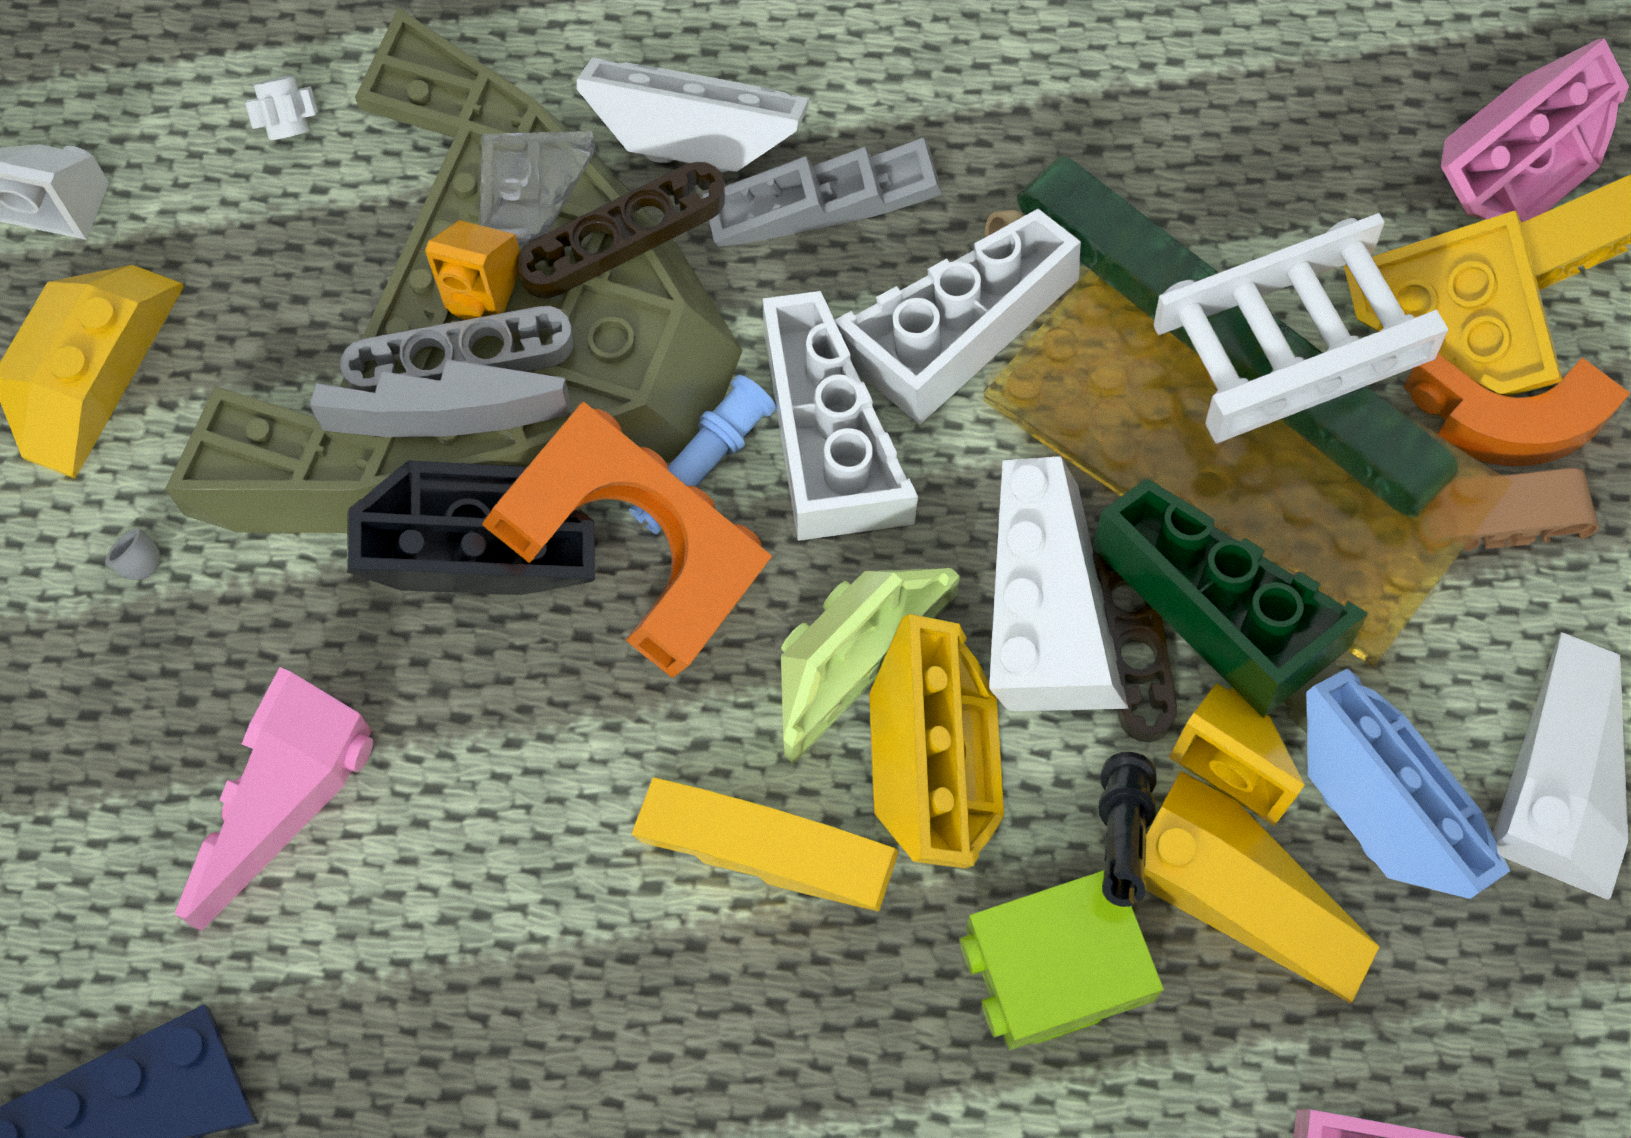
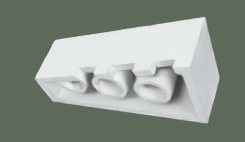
M821 291L764 298L763 330L797 540L914 525L918 496L910 479L906 478L899 464L897 451L888 432L885 433L872 406V398L865 383L860 381L850 360L851 354Z

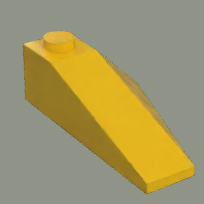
M1183 771L1179 772L1146 834V865L1144 871L1146 890L1343 1000L1352 1003L1379 949L1378 944L1236 800Z

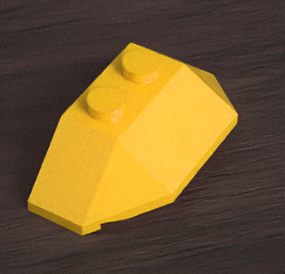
M134 265L46 283L0 361V403L23 459L75 479L183 290L184 286L182 283Z
M908 614L902 617L869 693L874 814L913 862L968 868L974 866L980 856L979 852L991 839L1004 818L997 697L989 689V681L979 661L965 645L964 642L967 638L959 623Z

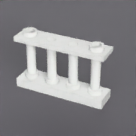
M1380 213L1359 221L1355 218L1343 220L1331 227L1327 233L1197 282L1193 280L1178 282L1168 288L1164 294L1159 295L1153 325L1157 334L1161 335L1184 326L1218 389L1216 394L1212 396L1205 423L1216 444L1436 359L1449 330L1437 310H1434L1416 318L1410 314L1405 315L1371 257L1374 254L1385 223ZM1347 264L1384 328L1361 339L1358 336H1350L1317 275ZM1293 285L1329 349L1325 353L1306 360L1302 357H1295L1262 296ZM1238 305L1273 367L1272 372L1248 381L1246 378H1239L1208 321V316Z

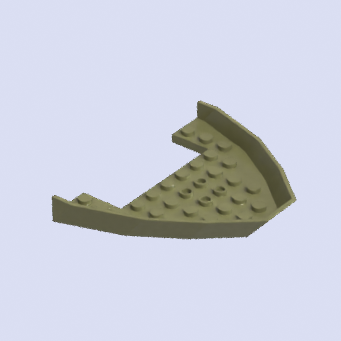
M399 7L356 93L355 99L359 110L454 137V140L362 339L464 320L453 315L448 309H445L425 253L429 240L458 220L513 233L516 235L519 250L521 251L530 241L630 192L588 144L534 98ZM644 207L636 211L632 217L635 224L641 227L650 228L658 225V222ZM593 232L584 237L581 247L590 253H601L610 248L613 238L604 232ZM673 239L552 298H538L530 294L523 287L519 273L504 313L538 306H552L560 309L567 315L574 336V348L570 356L555 366L525 371L565 378L572 403L569 415L512 429L456 436L379 437L323 431L315 417L215 386L165 490L184 516L236 533H347L348 509L357 501L363 499L378 484L408 460L528 467L583 401L592 409H601L610 414L619 423L621 432L640 448H649L659 454L666 463H670L700 431L698 423L702 414L705 411L713 412L723 401L743 350ZM571 246L564 248L565 256L569 254L571 264H576ZM545 260L535 264L536 269L541 270L545 276L552 275L555 272L554 266H549ZM551 328L540 329L539 340L541 345L552 344L553 333ZM519 332L511 333L516 352L523 351ZM484 336L474 343L471 353L481 359H490L501 352L504 342L495 336ZM425 347L415 354L413 365L421 370L434 369L442 363L445 352L437 347ZM400 354L393 355L397 365L395 366L397 374L405 373L399 357ZM369 360L364 362L365 369L361 372L363 377H374L375 368L378 367L376 361ZM343 378L340 387L348 388V385L345 379Z

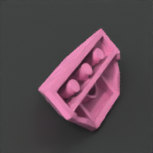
M1605 38L1595 40L1521 77L1445 139L1441 168L1467 215L1486 220L1515 210L1522 223L1547 212L1601 167L1615 127L1618 105L1624 102L1629 88Z

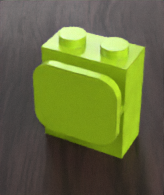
M1105 870L969 915L965 928L967 935L959 938L961 950L971 975L981 972L990 996L981 1000L987 1024L994 1038L1004 1035L1009 1051L1028 1044L1042 1043L1095 1025L1104 1018L1155 1002L1163 992V986L1132 906L1120 907L1106 900L1103 895L1102 882Z

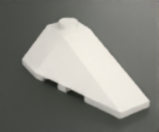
M1561 632L1558 636L1493 835L1497 842L1498 854L1503 858L1607 900L1611 898L1628 844L1620 655Z

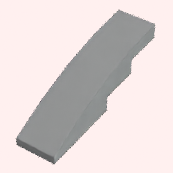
M923 137L872 157L866 147L814 166L805 156L725 186V205L717 216L709 220L714 243L717 247H723L859 221L889 213L943 194L930 148ZM709 192L706 193V194H703V198H706V197L709 196Z
M446 359L441 381L381 371L375 393L316 383L310 401V407L323 431L379 437H447L506 430L567 416L570 414L572 405L565 378Z

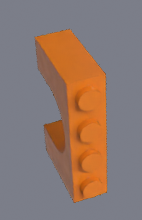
M583 401L493 507L482 525L530 563L566 518L576 509L589 502L615 499L629 502L646 511L656 520L667 537L671 550V572L665 589L625 641L667 675L674 678L692 663L771 559L772 555L761 547V541L754 532L743 525L733 524L715 509L713 500L704 491L694 486H686L669 472L667 463L659 454L646 447L640 448L621 432L619 423L610 414L601 409H592Z

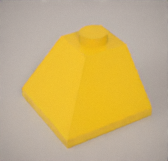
M1218 683L1213 686L1194 711L1169 756L1171 760L1223 794L1233 798L1240 805L1272 826L1276 825L1305 785L1271 718L1268 715L1263 718L1234 688L1227 690Z

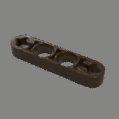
M706 162L686 164L530 241L522 248L517 260L523 287L530 294L538 298L559 296L713 219L721 212L725 205V183L721 172L715 166ZM698 185L701 190L709 189V196L701 199L696 193L690 194L689 188ZM671 195L674 197L675 206L680 204L681 211L678 213H674L673 204L669 197ZM646 206L656 207L664 213L663 220L658 225L650 228L636 225L632 217L636 211ZM593 232H604L613 238L610 248L601 253L585 251L581 247V242L584 237ZM571 246L576 264H571L569 254L565 256L564 248ZM545 260L549 266H554L555 272L552 275L545 276L541 270L536 269L535 264Z
M1097 527L1092 538V546L1094 543ZM1093 549L1092 557L1097 578L1102 588L1105 602L1103 606L1117 655L1116 663L1121 685L1124 687L1128 709H1117L1118 718L1122 729L1129 737L1139 742H1154L1160 740L1169 732L1177 716V703L1162 617L1146 601L1145 606L1139 611L1124 612L1120 610L1112 600V592L1117 587L1129 584ZM1107 570H1109V571H1115V572L1112 573V574H1109V573L1107 572ZM1129 642H1142L1152 649L1154 663L1149 668L1142 670L1134 669L1123 661L1121 648ZM1154 679H1159L1160 684L1151 683L1148 689V696L1151 707L1153 709H1162L1163 713L1158 715L1154 726H1147L1143 716H1133L1132 712L1138 709L1141 702L1140 685L1151 682ZM1126 683L1137 685H1134L1131 688H1127Z

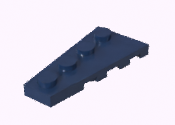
M205 1004L0 1106V1138H201L203 1135L259 1124L213 1014Z

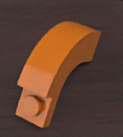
M1437 354L1435 360L1414 367L1403 388L1411 393L1412 400L1421 410L1432 415L1439 414L1446 420L1435 437L1437 440L1470 458L1504 466L1538 465L1552 462L1575 452L1588 443L1604 427L1631 394L1583 357L1563 378V382H1559L1545 393L1532 397L1514 398L1491 392L1479 385L1440 354Z

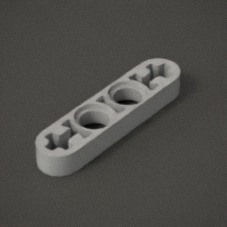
M538 306L365 338L353 342L345 349L340 359V369L349 389L373 393L376 391L381 371L397 374L395 369L397 365L393 357L395 354H400L399 357L405 369V373H401L402 375L440 381L446 359L525 372L552 367L565 361L574 348V336L566 314L552 306ZM551 328L553 333L552 344L541 345L539 340L540 329ZM519 332L523 351L516 352L511 333ZM484 336H495L504 342L501 352L490 359L475 357L471 350L474 343ZM425 347H437L445 352L442 363L431 370L416 368L413 365V358L419 350ZM375 360L378 365L374 371L375 376L364 378L361 373L365 369L364 362Z

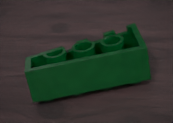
M1145 478L1101 511L1092 548L1264 718L1351 648L1368 613L1349 601L1345 606L1319 591L1321 584L1300 571L1294 576L1263 557L1265 552L1263 548L1245 537L1242 541L1232 538L1213 526L1215 519L1150 479Z

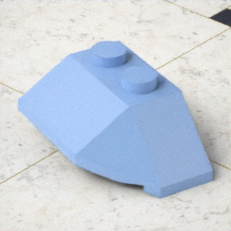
M1348 668L1314 685L1306 692L1308 777L1321 792L1325 803L1339 815L1360 842L1365 854L1378 865L1387 878L1471 899L1510 872L1505 859L1498 854L1496 839L1481 809L1401 711L1376 691L1361 685L1359 677Z

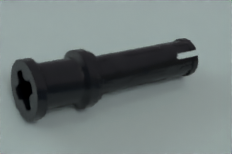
M1120 752L1112 755L1104 762L1101 769V785L1105 791L1099 800V816L1107 826L1102 892L1106 900L1120 907L1134 905L1133 888L1134 897L1139 902L1146 893L1144 877L1146 865V828L1152 824L1156 816V802L1151 794L1157 784L1156 768L1147 757L1135 752Z

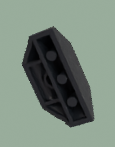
M408 460L378 484L363 499H360L348 509L347 573L401 591L523 595L590 583L595 580L594 520L582 510L578 511L576 509L566 518L529 563L482 525L493 507L527 467Z

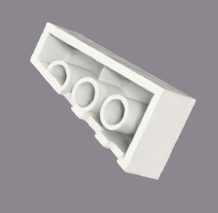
M1036 209L974 243V250L953 262H949L946 258L928 268V276L902 290H899L896 286L876 297L877 303L856 315L850 311L835 319L836 325L851 354L850 360L856 372L920 425L1079 280L1081 241L1041 210Z
M1061 456L1002 460L989 689L1009 711L1128 709L1124 687L1121 685L1117 668L1114 642L1109 632L1103 606L1105 602L1102 588L1097 578L1092 557L1093 549L1079 487Z

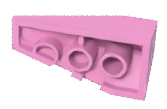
M279 667L248 726L242 745L253 749L244 773L236 781L227 780L219 801L224 802L222 809L224 823L220 833L213 832L209 834L203 841L175 915L191 927L203 931L345 785L351 771L359 772L362 770L371 754L373 739L369 737L372 730L360 713L291 671Z

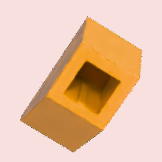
M458 220L429 240L425 253L445 309H448L453 315L464 320L505 312L519 275L517 260L520 250L515 234Z

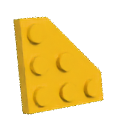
M1515 210L1372 256L1405 315L1410 314L1416 318L1434 310L1438 311L1449 329L1438 354L1482 387L1499 395L1511 397L1563 382L1521 220ZM1344 265L1357 320L1377 332L1381 331L1384 327L1348 265Z

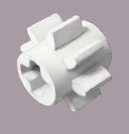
M295 75L278 77L253 84L257 98L245 102L252 129L265 126L269 140L291 137L310 131L306 117L317 115L316 113L318 112L311 86L298 89Z

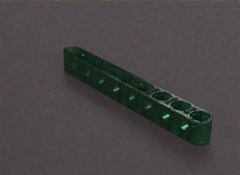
M1057 157L1017 195L1018 205L1024 215L1039 209L1081 241L1080 262L1153 320H1155L1159 295L1164 294L1168 288L1184 280L1197 282L1219 273L1068 157ZM1238 305L1207 317L1239 378H1246L1248 381L1272 372L1273 367ZM1272 314L1295 357H1302L1306 360L1323 353ZM1184 326L1169 331L1198 354ZM1367 386L1280 419L1390 507L1408 517H1417L1459 472L1457 461L1448 449Z

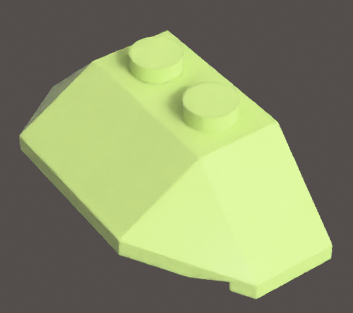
M951 568L864 571L852 584L844 581L830 593L823 604V609L826 611L811 626L804 622L789 634L781 647V650L784 652L781 655L784 756L794 764L875 681L902 617L914 614L935 619L957 596L960 575Z

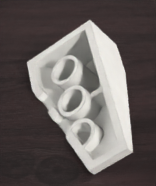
M38 144L0 148V222L87 240L109 185L94 156L74 146H65L63 149Z

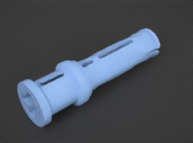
M737 375L731 382L733 388L713 412L705 411L702 414L698 423L700 431L668 466V471L686 486L697 487L725 454L733 455L738 453L745 445L743 438L761 417H770L777 409L772 398L751 379L743 375ZM632 504L628 509L631 515L641 524L646 521L648 523L646 528L654 534H658L661 527L656 520L646 511Z

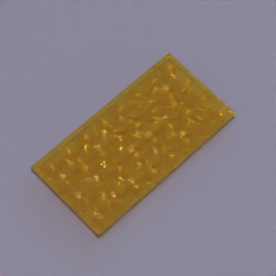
M1121 233L984 392V402L1118 495H1124L1145 478H1148L1215 519L1213 526L1238 541H1242L1245 537L1265 550L1263 557L1295 576L1300 571L1321 584L1319 591L1345 606L1349 601L1366 611L1368 615L1348 651L1375 668L1471 541L1473 534L1512 482L1363 387L1216 444L1205 423L1212 396L1216 394L1218 389L1184 326L1161 335L1157 334L1153 326L1159 295L1164 294L1168 288L1184 280L1197 281ZM1235 306L1207 317L1239 378H1246L1248 381L1272 372L1273 367L1241 309ZM1286 339L1295 357H1302L1304 360L1314 357Z

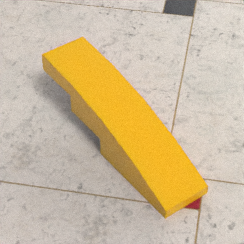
M655 777L651 780L631 833L640 842L694 855L703 863L757 876L766 884L878 912L880 911L899 854L893 847L829 825L742 799Z

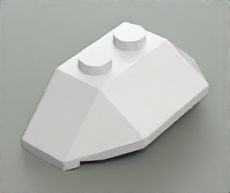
M594 57L591 58L577 78V90L627 151L644 154L647 159L660 163L672 162L674 160L687 163L706 162L715 166L721 173L739 171L795 133L805 116L809 104V98L790 96L786 92L653 66L626 62L614 63L610 60Z

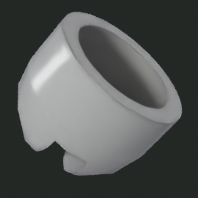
M133 528L121 536L112 546L106 556L105 564L125 579L141 580L148 578L156 572L160 563V553L158 547L148 535L139 528Z

